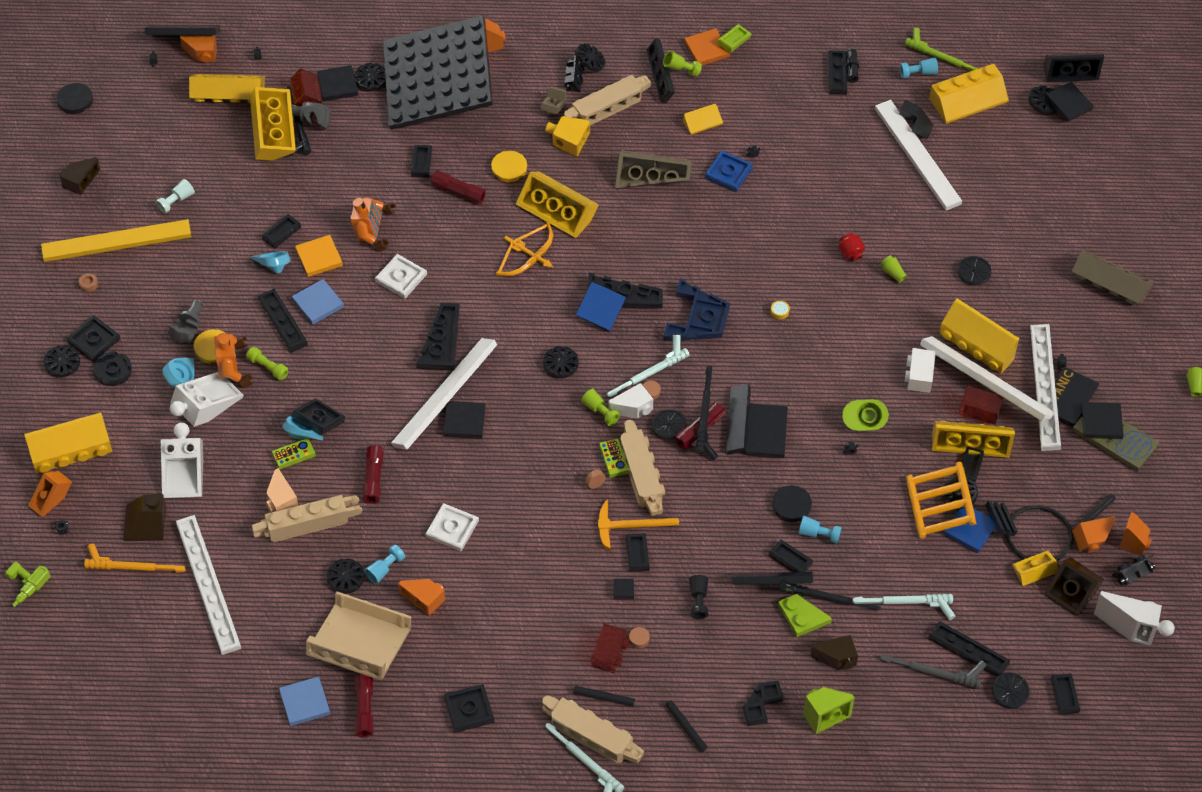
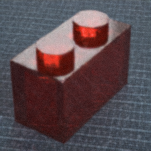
M300 68L290 78L294 105L302 106L304 102L308 101L322 103L318 75Z
M967 386L959 414L966 418L980 420L986 424L996 425L1004 397Z
M603 624L591 657V667L615 674L616 668L621 667L623 662V649L627 650L630 638H627L626 629Z

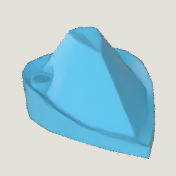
M287 251L251 256L254 261L266 266L274 273H281L285 264L291 261Z
M175 358L168 362L162 369L167 383L175 388L176 385L192 381L194 379V359Z
M291 416L283 423L282 428L288 432L291 438L299 440L314 438L323 441L322 435Z

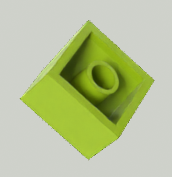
M826 687L819 690L814 689L806 696L803 716L815 734H818L851 717L855 697L853 694Z

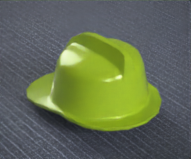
M873 399L851 401L845 406L842 414L846 426L856 431L880 429L886 424L889 416L885 404Z

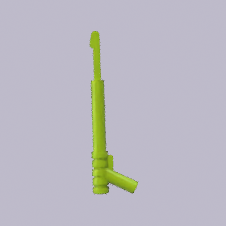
M917 27L913 28V39L907 38L905 46H909V48L929 54L960 68L963 67L970 71L978 69L964 63L962 60L930 48L928 43L920 41V29Z

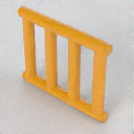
M956 462L955 466L919 476H906L920 539L926 538L927 534L968 523L969 525L976 524L962 462ZM957 473L958 483L921 493L916 491L915 484ZM961 490L963 497L961 500L923 510L920 509L919 501ZM965 507L967 516L924 526V517Z

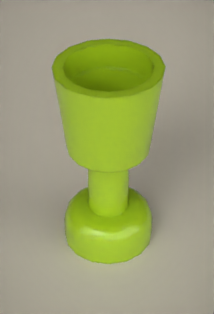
M671 50L666 53L663 60L664 67L675 70L684 68L688 70L689 75L692 77H697L702 67L701 63L693 61L691 64L685 62L684 57Z
M594 389L588 390L583 395L581 403L593 412L599 411L605 416L604 422L608 426H612L618 421L620 413L617 410L610 411L604 406L605 401Z

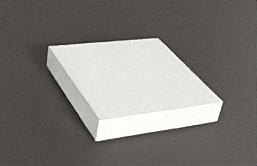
M396 254L375 277V282L406 299L427 275V270Z
M443 503L426 532V538L461 552L479 522V517Z

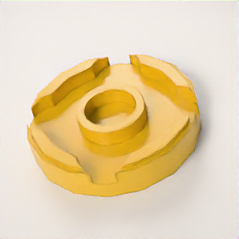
M503 151L492 160V174L502 182H516L519 178L526 175L527 161L518 152Z
M211 329L199 334L193 346L196 357L205 363H217L214 337L225 332Z

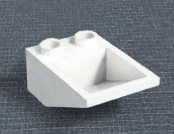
M217 372L176 385L170 402V412L174 416L183 415L195 427L215 418L242 399L243 394L227 378L219 379Z
M178 423L174 427V434L178 439L161 440L162 494L164 498L202 497L203 440L201 438H186L189 434L188 425ZM188 445L194 446L193 451L189 452L187 450ZM169 446H174L173 452H168Z
M1101 591L1094 615L1128 640L1151 646L1156 630L1163 636H1170L1175 630L1174 624L1171 621L1163 620L1159 622L1162 605Z

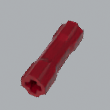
M436 170L432 175L431 185L464 196L467 200L477 204H481L485 199L486 189L465 183L439 170Z
M714 401L709 406L707 428L718 422L726 414L724 407L720 403ZM700 417L675 436L676 444L680 448L686 450L697 440Z
M379 445L367 447L366 474L363 486V501L366 503L376 504L380 501V479L384 451L383 447Z
M360 674L355 676V694L357 696L355 735L367 738L373 735V716L371 715L373 678Z

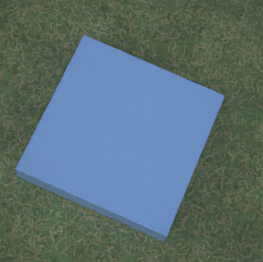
M324 279L292 296V301L312 325L344 307V303Z
M319 677L279 688L290 726L330 715Z

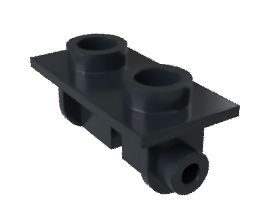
M574 55V60L571 59L566 63L567 76H565L564 87L568 91L577 88L581 92L584 66L577 60L576 55Z
M1143 554L1133 559L1135 563L1131 565L1127 562L1118 566V571L1113 573L1112 576L1118 574L1119 584L1128 585L1138 579L1135 574L1136 571L1140 578L1152 573L1155 565L1149 561V558L1153 557V555L1145 557Z

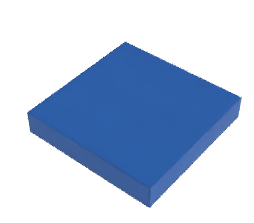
M721 150L706 172L704 179L737 193L753 169V164Z
M592 282L576 317L610 332L626 297Z
M960 508L953 519L967 516L965 508ZM974 509L975 525H969L968 523L946 529L944 535L979 553L994 531L995 526L991 517Z

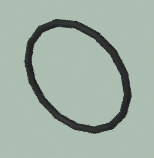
M1042 505L1027 506L1017 510L1011 516L1012 520H1014L1020 513L1034 509L1052 512L1062 519L1069 532L1068 546L1061 555L1054 557L1055 560L1062 559L1070 551L1074 539L1072 527L1065 516L1055 509ZM1006 535L1007 542L1014 553L1023 559L1029 558L1018 551L1012 543L1010 536Z

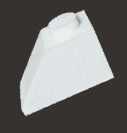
M640 383L609 400L608 409L610 411L617 410L620 416L639 418L643 415H648L653 410V398Z

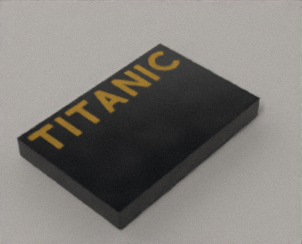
M1064 367L1055 382L1058 420L1074 427L1082 415V402H1089L1099 383Z

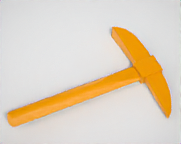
M608 500L604 502L598 520L601 543L604 549L611 552L610 529L679 525L678 518L610 521L608 519Z

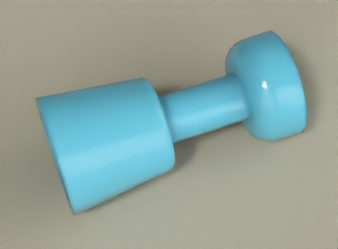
M936 58L920 61L919 65L915 66L900 63L902 79L908 78L910 73L920 72L921 75H937L938 63Z
M803 516L799 535L816 537L817 534L830 537V541L837 544L842 527L834 526L833 530L821 527L819 521Z
M392 545L389 548V556L383 561L377 560L365 568L364 573L372 583L378 584L389 572L388 566L394 561L401 562L404 560L405 554L400 547Z

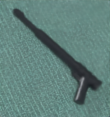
M287 86V89H290L291 105H296L292 95L293 90L291 86ZM293 116L298 132V137H296L297 144L295 145L296 151L287 156L290 157L301 149L304 155H308L311 153L307 134L304 131L300 117Z
M709 365L705 371V390L702 397L695 452L697 454H704L706 452L711 460H715L718 455L709 445V434H707L712 366Z
M781 583L780 585L782 592H791V594L814 597L849 606L854 604L850 597L810 589L802 585L797 586V584ZM854 604L876 610L881 609V606L873 604Z

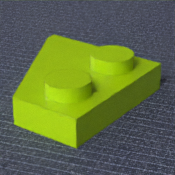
M797 594L778 602L779 608L796 637L828 625L832 621L829 615Z

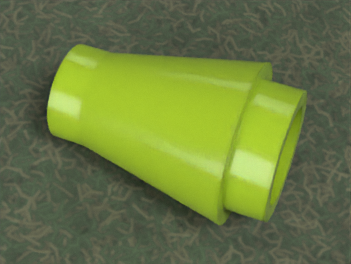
M890 255L881 262L882 270L897 280L898 283L907 277L896 257L893 258Z
M1190 368L1186 377L1191 396L1200 397L1202 396V368Z

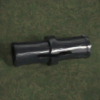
M848 49L846 51L847 80L850 83H855L859 79L857 50Z

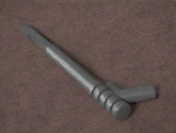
M881 655V660L886 663L893 662L904 665L912 670L952 680L955 683L959 682L962 685H970V687L980 689L982 679H976V677L987 666L980 660L970 672L959 670V673H953L914 661L908 662Z

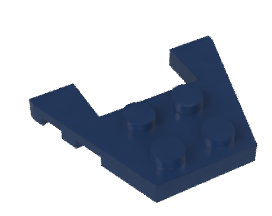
M679 279L676 296L693 299V305L687 326L667 323L663 340L673 341V335H680V340L722 338L730 310V303L711 293L708 295L701 291L699 287L691 286L686 283V280Z

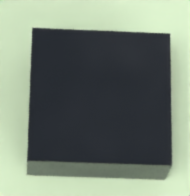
M634 578L614 579V600L634 599Z

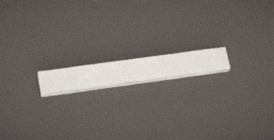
M889 100L875 105V111L945 211L961 205V198L918 137L912 132L906 120L899 114L893 102Z
M1049 324L1030 325L1037 402L1054 412L1052 418L1044 421L1039 420L1041 451L1061 450Z
M932 336L922 339L920 343L922 347L935 351V355L1037 419L1044 421L1052 418L1053 411Z
M480 339L391 442L394 448L407 450L497 346L495 340Z
M195 515L177 520L176 525L221 654L224 655L239 650L241 645Z

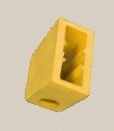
M563 116L557 125L548 122L545 132L552 134L555 147L578 157L590 134V121Z

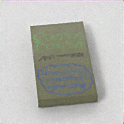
M1081 417L1073 427V432L1137 472L1159 446L1158 441L1122 420L1123 439L1084 438Z

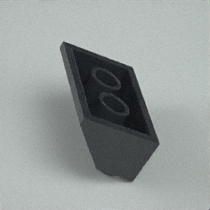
M1070 53L1046 55L1043 65L1046 82L1099 80L1104 54Z

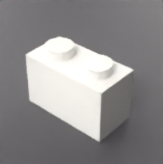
M912 349V355H908L906 366L910 367V370L906 371L905 382H908L907 390L930 393L935 351Z

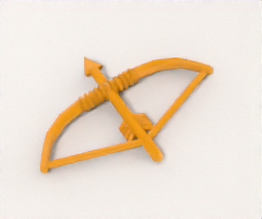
M549 222L515 240L505 236L504 240L509 242L510 246L496 275L514 276L532 267L536 261L543 263V266L553 267L549 260L546 261L542 258L553 240V232ZM546 227L548 228L549 236L544 246H541L535 253L525 248V243L521 241L522 239ZM511 249L516 252L523 251L531 256L519 269L501 272Z

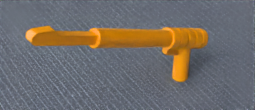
M95 544L87 546L92 559H85L84 562L85 569L175 571L176 573L186 571L185 566L112 561L109 557H100Z

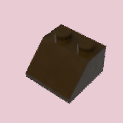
M1070 557L1063 561L1044 594L1076 615H1079L1095 596L1104 578Z

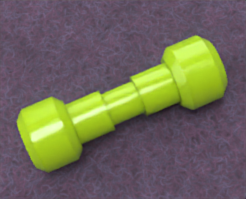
M251 347L247 351V360L265 366L273 373V377L283 380L288 375V368L286 366L268 360L267 357L262 355L260 349Z

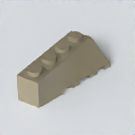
M622 150L619 154L615 188L690 180L693 160Z
M1081 251L1072 270L1073 273H1076L1075 277L1084 281L1088 279L1093 282L1092 285L1100 289L1105 287L1114 296L1119 297V295L1126 297L1127 302L1134 305L1144 301L1155 283L1151 279L1148 281L1142 280L1141 275L1138 273L1124 272L1125 269L1122 266L1113 263L1110 265L1106 259L1087 251Z

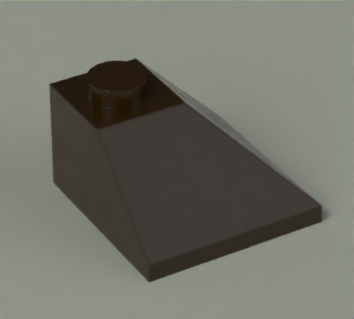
M163 494L142 495L126 505L124 541L164 540L166 503Z

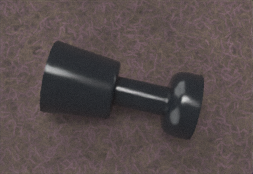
M693 575L689 578L691 596L695 598V606L691 608V617L694 619H705L709 616L708 608L703 605V598L707 596L709 579L705 575Z

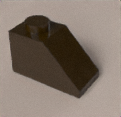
M94 157L70 163L60 174L62 187L82 195L100 171L98 158Z
M851 635L811 645V657L836 670H848L857 665L858 654Z

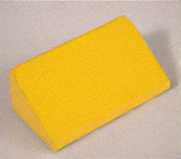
M716 104L685 113L683 116V123L690 135L723 124Z
M1049 551L1012 564L1022 586L1054 575L1058 571L1057 561Z

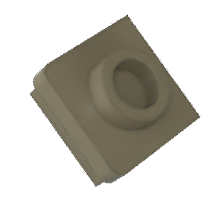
M551 86L547 98L541 104V110L549 114H558L564 107L566 90Z

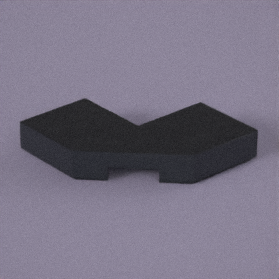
M904 100L899 114L915 121L912 128L913 133L928 139L933 123L920 106Z
M779 680L759 683L749 699L743 704L747 726L767 723L768 719L764 705L783 702Z

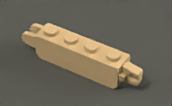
M633 75L622 78L614 84L607 85L597 92L576 100L572 103V108L565 111L564 116L589 120L590 125L640 102L642 92L651 87V81L646 75L635 78Z
M627 420L624 423V433L620 437V446L629 470L630 481L638 505L643 508L647 507L651 516L662 514V498L665 495L664 485L660 484L658 480L660 479L659 470L654 468L653 465L655 463L653 452L648 450V437L643 435L642 429H637L633 420Z
M342 495L265 514V519L253 524L252 530L254 537H270L271 541L277 542L343 525L348 522L349 517L360 515L362 507L360 505L352 506L359 502L357 495L344 498Z
M547 695L543 698L542 710L551 717V723L556 727V730L614 763H621L626 759L638 764L643 757L644 750L633 743V737L626 730H620L614 727L610 721L598 718L591 710H584L573 700H567L562 697L559 701Z

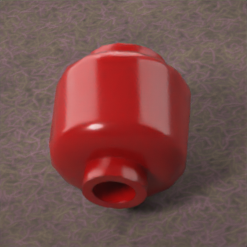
M848 233L839 239L838 248L844 259L857 261L863 257L862 253L865 251V245L859 235Z

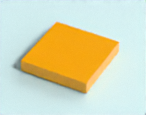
M330 235L295 246L308 277L343 266Z

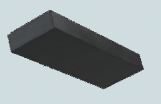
M828 50L829 94L847 95L846 51Z

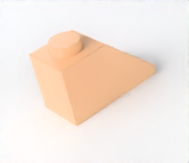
M279 468L274 471L267 490L268 501H266V505L270 512L298 506L297 497Z

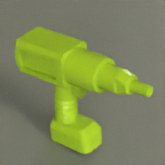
M14 562L5 572L6 577L12 580L20 575L24 578L22 582L25 584L12 606L16 607L18 603L20 604L26 598H29L51 577L46 567L38 566L30 574L18 562Z

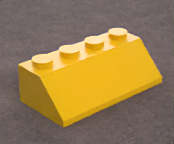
M995 64L931 85L929 97L946 124L1007 103L1009 100L1003 76Z
M194 74L189 77V98H194V101L204 102L205 99H212V102H223V99H230V102H241V99H246L250 103L254 87L265 86V76Z
M254 87L250 103L255 159L273 161L294 153L296 148L290 89Z
M539 171L529 173L516 202V205L575 238L592 221L599 205Z
M956 299L941 323L939 333L945 340L951 341L959 349L971 354L976 360L983 362L991 370L997 371L1000 374L1014 360L1019 341L1018 337L959 299Z
M102 413L24 434L36 474L48 472L59 467H66L69 464L83 462L112 452Z
M934 421L932 451L964 454L967 446L983 450L984 456L1009 458L1015 431L1013 428L1004 426ZM969 450L968 454L980 455V452Z

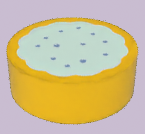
M776 301L771 305V315L775 319L782 320L788 317L790 307L786 302Z

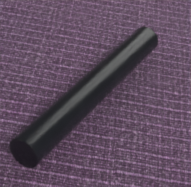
M1110 493L1079 523L1094 520L1116 499L1115 495Z
M576 685L574 687V694L632 707L635 704V698Z
M672 700L668 701L665 704L699 750L704 752L708 746Z

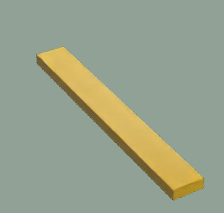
M187 219L41 244L43 260L48 262L191 238L189 220Z

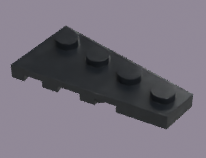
M589 272L588 289L591 283L594 282L626 297L622 308L663 307V289L643 284L633 285L630 284V281L622 280L620 282L611 280L612 277L604 276L602 278L595 276V273Z
M440 304L433 321V326L428 333L427 341L422 348L421 356L416 363V368L455 369L460 304Z

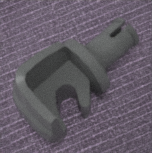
M309 101L304 102L302 106L291 105L292 116L300 117L302 123L308 122L312 125V115L315 114L319 126L325 129L328 128L331 118L329 106Z
M193 300L188 311L180 312L178 316L179 321L173 326L170 325L168 335L174 341L187 344L192 342L199 328L200 319L198 314L203 308V303L199 300Z

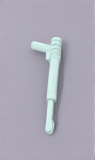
M673 335V351L666 354V358L662 362L635 375L628 382L607 392V396H614L618 391L627 386L635 385L662 369L689 357V352L686 348L680 350V335Z
M952 594L883 596L882 598L856 597L852 600L854 604L926 603L930 607H940L949 621L956 617L948 604L953 603Z
M549 723L546 724V729L598 775V782L605 787L603 792H612V790L622 792L624 790V786L618 780L612 777L605 769L603 770L574 743L565 739L556 731V727Z

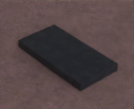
M149 25L145 28L146 35H216L220 32V25Z

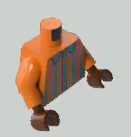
M368 197L363 199L356 198L353 201L351 223L359 242L365 241L371 245L374 244L379 252L387 249L386 245L389 244V241L386 238L377 240L382 217L381 210H383L386 216L394 214L395 211L391 209L396 207L395 203L383 205V202Z
M221 333L214 337L219 379L230 378L235 382L239 381L242 388L252 385L253 383L250 381L252 376L250 374L242 377L241 373L238 372L235 347L236 349H242L248 346L244 343L247 340L246 336L236 338L233 334Z

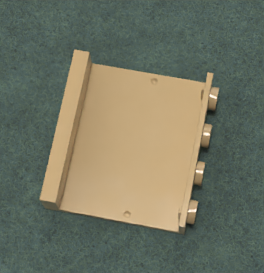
M336 592L335 605L316 637L309 636L306 641V655L382 681L411 630V616L352 597L348 594Z

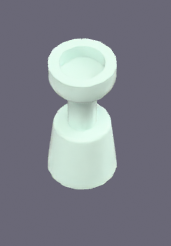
M183 179L172 189V195L166 199L158 198L155 202L160 211L166 214L170 211V205L176 200L182 201L193 195L195 191L192 185L186 179Z

